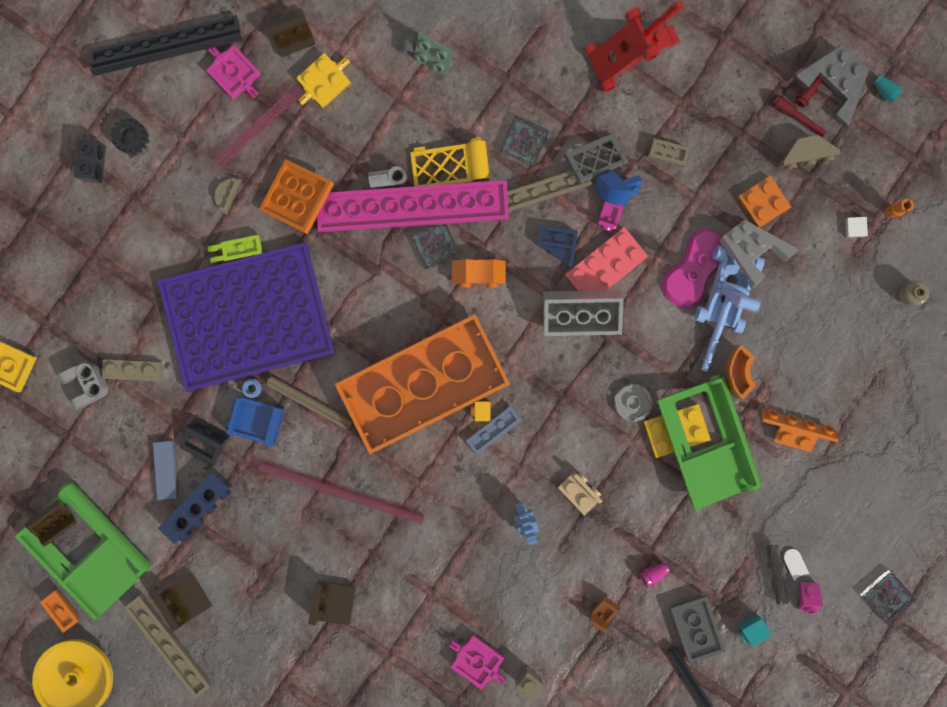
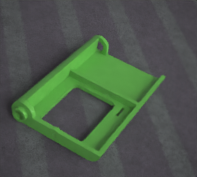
M720 374L710 376V381L657 400L695 512L737 493L749 492L762 487L725 376L721 377ZM704 391L707 394L719 429L721 441L692 452L675 403Z
M66 482L58 489V497L49 505L58 499L63 504L68 503L100 536L101 541L75 565L53 542H50L45 547L42 546L39 539L27 530L26 527L15 538L73 599L96 620L153 565L73 482L70 484Z

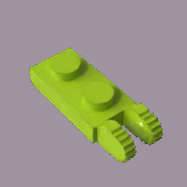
M259 235L221 242V244L207 247L208 252L220 250L223 252V256L210 258V263L229 262L263 253Z

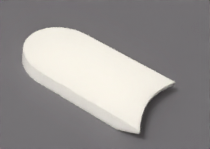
M788 549L784 552V562L794 581L802 575L809 574L797 550Z

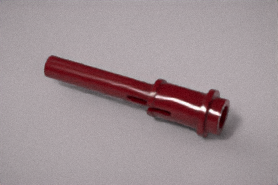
M819 76L816 77L809 88L803 89L800 94L796 95L795 104L804 108L809 105V100L818 91V85L822 82Z
M778 94L771 104L774 106V109L778 108L788 117L793 116L821 137L826 134L827 131L799 112L797 106L787 101L784 95Z

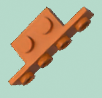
M762 409L760 412L762 422L778 426L773 436L775 443L811 452L818 437L834 442L839 440L836 430L829 425L823 426L811 420H802L793 415L780 414L772 409Z

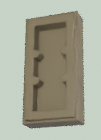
M653 138L647 158L685 167L690 147Z

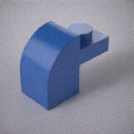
M615 171L598 176L595 192L610 204L627 205L629 198L639 193L642 179L637 175L622 180Z

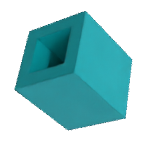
M758 614L737 625L740 630L738 632L739 637L743 643L747 642L751 647L772 636L765 622Z

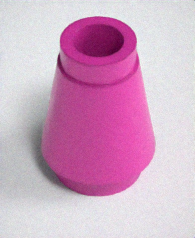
M663 562L643 569V572L640 573V578L646 587H654L670 570Z

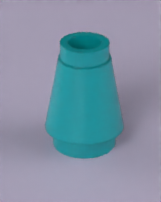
M882 75L873 83L886 102H894L903 93L900 89L901 86Z

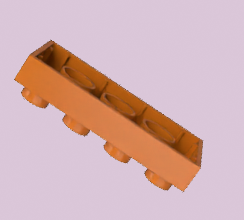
M476 314L336 383L335 386L370 455L510 385V382Z

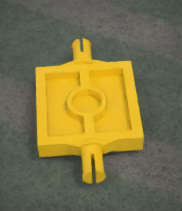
M325 53L322 54L296 78L305 90V93L297 99L299 103L303 106L311 98L322 108L328 105L351 84L342 71L350 61L344 57L336 64Z

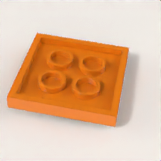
M285 159L259 210L308 234L334 183Z

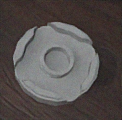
M625 385L617 391L614 397L616 413L627 421L637 422L643 420L651 411L652 397L649 391L641 385Z

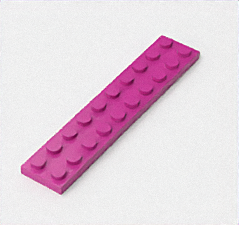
M507 180L329 192L317 215L318 232L509 220Z

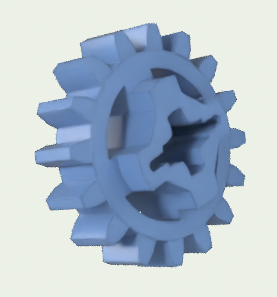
M524 502L516 504L518 514L513 516L520 536H526L529 545L537 543L535 533L539 532L532 509L527 511Z

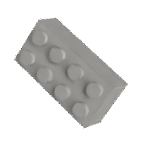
M621 291L543 292L544 336L622 335L624 298Z

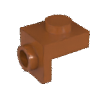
M604 596L591 610L589 622L595 628L605 632L608 623L619 612L620 606Z

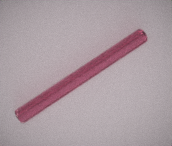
M295 85L215 158V162L223 167L303 95V89L299 85Z

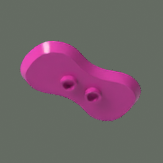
M700 229L690 237L683 259L665 274L662 281V292L670 302L681 308L688 309L695 307L702 301L707 283L717 271L720 261L713 259V253L717 245L722 246L720 243L722 235L710 229Z

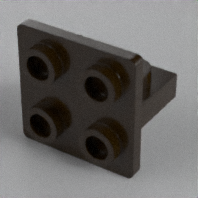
M301 8L267 22L268 31L281 57L316 44Z

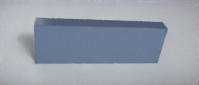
M509 405L465 441L477 456L522 420Z
M174 441L154 442L153 452L157 500L179 498Z

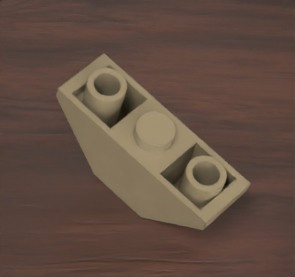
M818 135L800 138L791 144L778 164V169L793 170L797 168V165L804 164V167L815 165L817 161L828 163L834 161L835 157L841 154V151Z

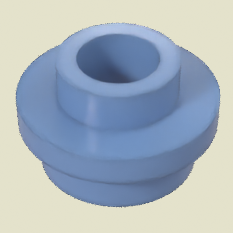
M248 379L242 385V392L248 398H255L261 393V384L255 379ZM251 385L255 386L254 392H251L249 390V387Z

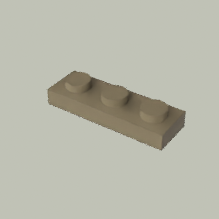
M103 360L102 379L162 381L163 362Z

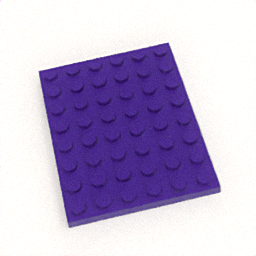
M306 242L158 280L186 392L335 354Z

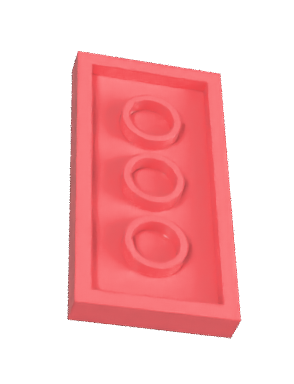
M624 227L567 272L565 277L577 291L607 290L645 260L648 255Z

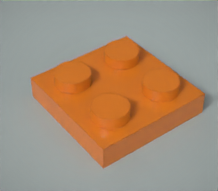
M771 175L737 197L753 223L759 228L791 208V205Z

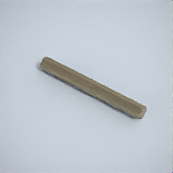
M270 377L266 383L268 387L345 429H349L353 423L351 419L274 377Z

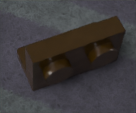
M58 499L24 525L27 530L39 539L41 545L45 547L75 525L77 521L72 511Z

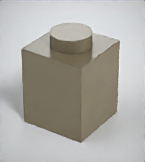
M526 666L515 680L516 689L532 700L543 686L542 677Z

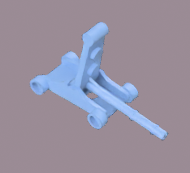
M717 245L713 253V259L720 261L707 306L706 308L699 306L694 317L695 321L703 323L705 320L716 323L701 366V370L708 372L712 363V358L724 325L732 327L733 332L741 334L746 325V320L740 318L742 310L747 309L757 312L760 307V300L749 297L751 287L748 285V278L740 273V266L736 260H732L721 245ZM758 257L752 264L762 271L765 260ZM729 275L736 277L735 284L726 281ZM722 295L726 296L724 303L721 302Z

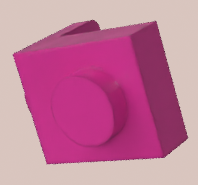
M605 201L597 223L601 225L600 228L608 231L616 229L624 205H613Z
M800 582L798 584L800 604L797 606L798 611L814 614L823 606L820 583Z

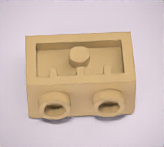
M573 471L558 488L585 516L597 503L600 504L602 502L599 498L601 494L594 486L591 489L586 484L588 480L581 473L577 475Z

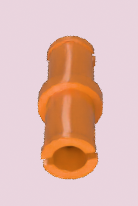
M908 199L896 201L892 205L887 206L884 213L887 217L890 216V218L902 216L913 209L914 203L912 200L908 201Z

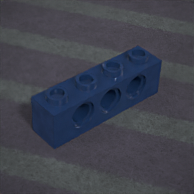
M217 470L211 472L158 529L173 544L179 541L183 543L191 535L189 531L193 527L195 529L204 522L203 517L207 513L210 515L218 507L216 503L220 499L222 501L231 494L229 490L233 485ZM208 489L213 491V499L207 496ZM195 503L200 506V513L194 510ZM181 517L186 519V527L181 524Z

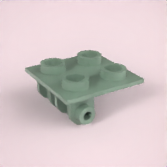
M419 32L413 59L446 77L449 68L454 63L451 60L453 50Z

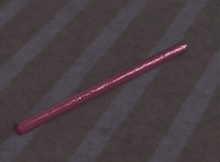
M261 462L258 471L420 525L423 523L424 515Z

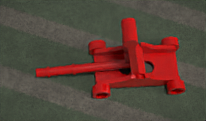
M678 0L673 5H670L645 30H643L640 23L642 21V13L639 7L634 8L624 15L628 24L600 47L597 42H594L583 49L586 57L590 58L600 79V87L603 93L617 87L614 79L633 68L643 58L645 61H650L660 54L659 51L669 47L672 48L680 43L673 25H668L664 28L659 27H662L668 19L678 13L683 7L682 1ZM612 51L616 54L615 62H612L610 59Z

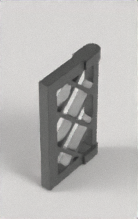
M613 133L564 154L578 184H582L628 163ZM610 142L612 148H606L602 144ZM598 148L596 156L586 153L590 149ZM600 150L610 153L608 161L598 158ZM582 155L580 163L575 161L574 156ZM612 155L617 156L619 161L611 163ZM585 156L594 160L592 168L583 165ZM597 161L606 165L602 169L595 170ZM581 168L590 171L591 173L583 176L581 173Z

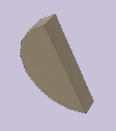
M227 179L224 182H220L215 189L214 199L216 205L226 215L242 181L241 179Z

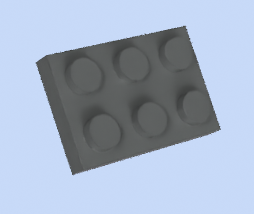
M706 595L669 607L689 664L726 652Z

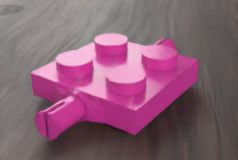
M234 44L222 53L215 47L212 49L216 53L209 48L208 52L215 58L213 64L206 70L233 100L244 91H247L252 98H255L258 92L251 85L261 75L255 66Z
M474 634L463 646L454 641V639L450 642L449 647L457 652V657L451 664L453 670L481 690L492 679H495L501 685L504 684L506 677L498 673V668L504 660L502 654Z

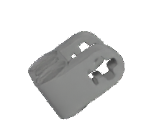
M83 363L58 375L62 384L78 379L82 386L84 394L71 400L74 410L96 402L107 395L109 390L105 379H102V372L96 364ZM88 367L91 370L90 376L86 375V369ZM95 385H98L99 392L97 394L94 392Z

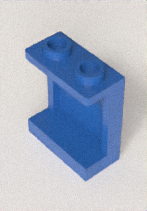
M237 397L236 400H233L231 405L232 416L226 423L227 435H235L261 442L270 447L275 446L285 408L244 397Z

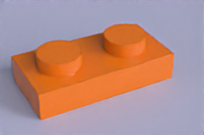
M59 589L40 602L63 633L81 620Z

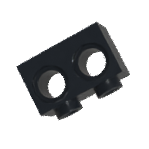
M78 139L74 177L83 182L102 183L106 146L97 140Z

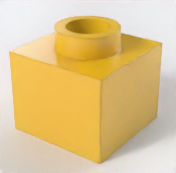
M476 401L475 405H471V417H475V421H490V401Z

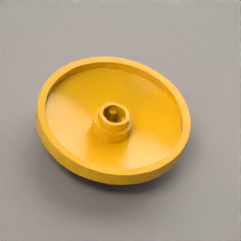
M80 639L65 640L50 647L37 661L33 671V690L42 707H100L106 701L112 689V666L106 654L93 643Z

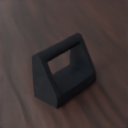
M196 418L187 426L180 449L214 466L230 435ZM191 437L215 449L213 457L189 445L188 442Z

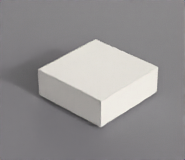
M867 217L845 219L846 238L868 236Z

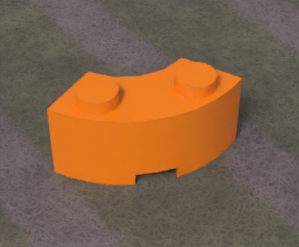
M494 259L452 261V284H459V288H471V285H486V288H498V284H506V261Z
M742 344L735 345L732 348L725 363V379L729 390L736 399L741 400L756 386L750 374L751 364L755 357Z

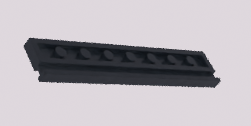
M237 15L89 50L90 71L93 76L242 41L239 18Z

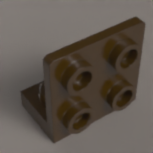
M190 574L152 598L172 632L212 606L194 574Z
M318 580L314 585L308 624L316 625L318 621L349 625L356 587Z

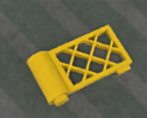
M472 138L467 144L426 150L425 146L414 148V152H410L414 186L486 182L490 180L486 141L481 140V138ZM463 149L464 157L460 162L451 157L456 150ZM437 153H443L447 156L441 165L433 160ZM423 155L428 161L421 168L416 164V156ZM449 159L458 164L452 173L443 168ZM430 162L439 167L433 176L425 171ZM462 167L466 170L467 178L458 179L454 174ZM441 169L449 174V177L444 182H439L435 178ZM424 172L430 177V180L427 184L419 185L418 178Z

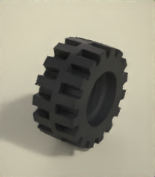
M122 118L120 123H114L116 127L112 126L111 130L113 133H110V136L113 138L111 141L117 149L128 155H137V152H143L142 148H147L145 144H149L147 139L149 134L141 123L130 118H126V120ZM128 130H135L137 134L136 139L131 144H126L123 140L124 134Z

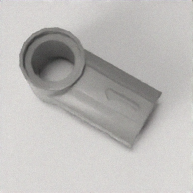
M399 166L368 173L371 189L393 186L402 187L408 181L406 172ZM396 173L403 174L402 179L399 181L394 180V175Z

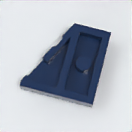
M540 225L537 246L569 268H572L578 231Z

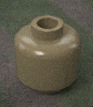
M916 280L903 284L899 289L898 295L903 304L917 306L927 301L930 292L925 283Z

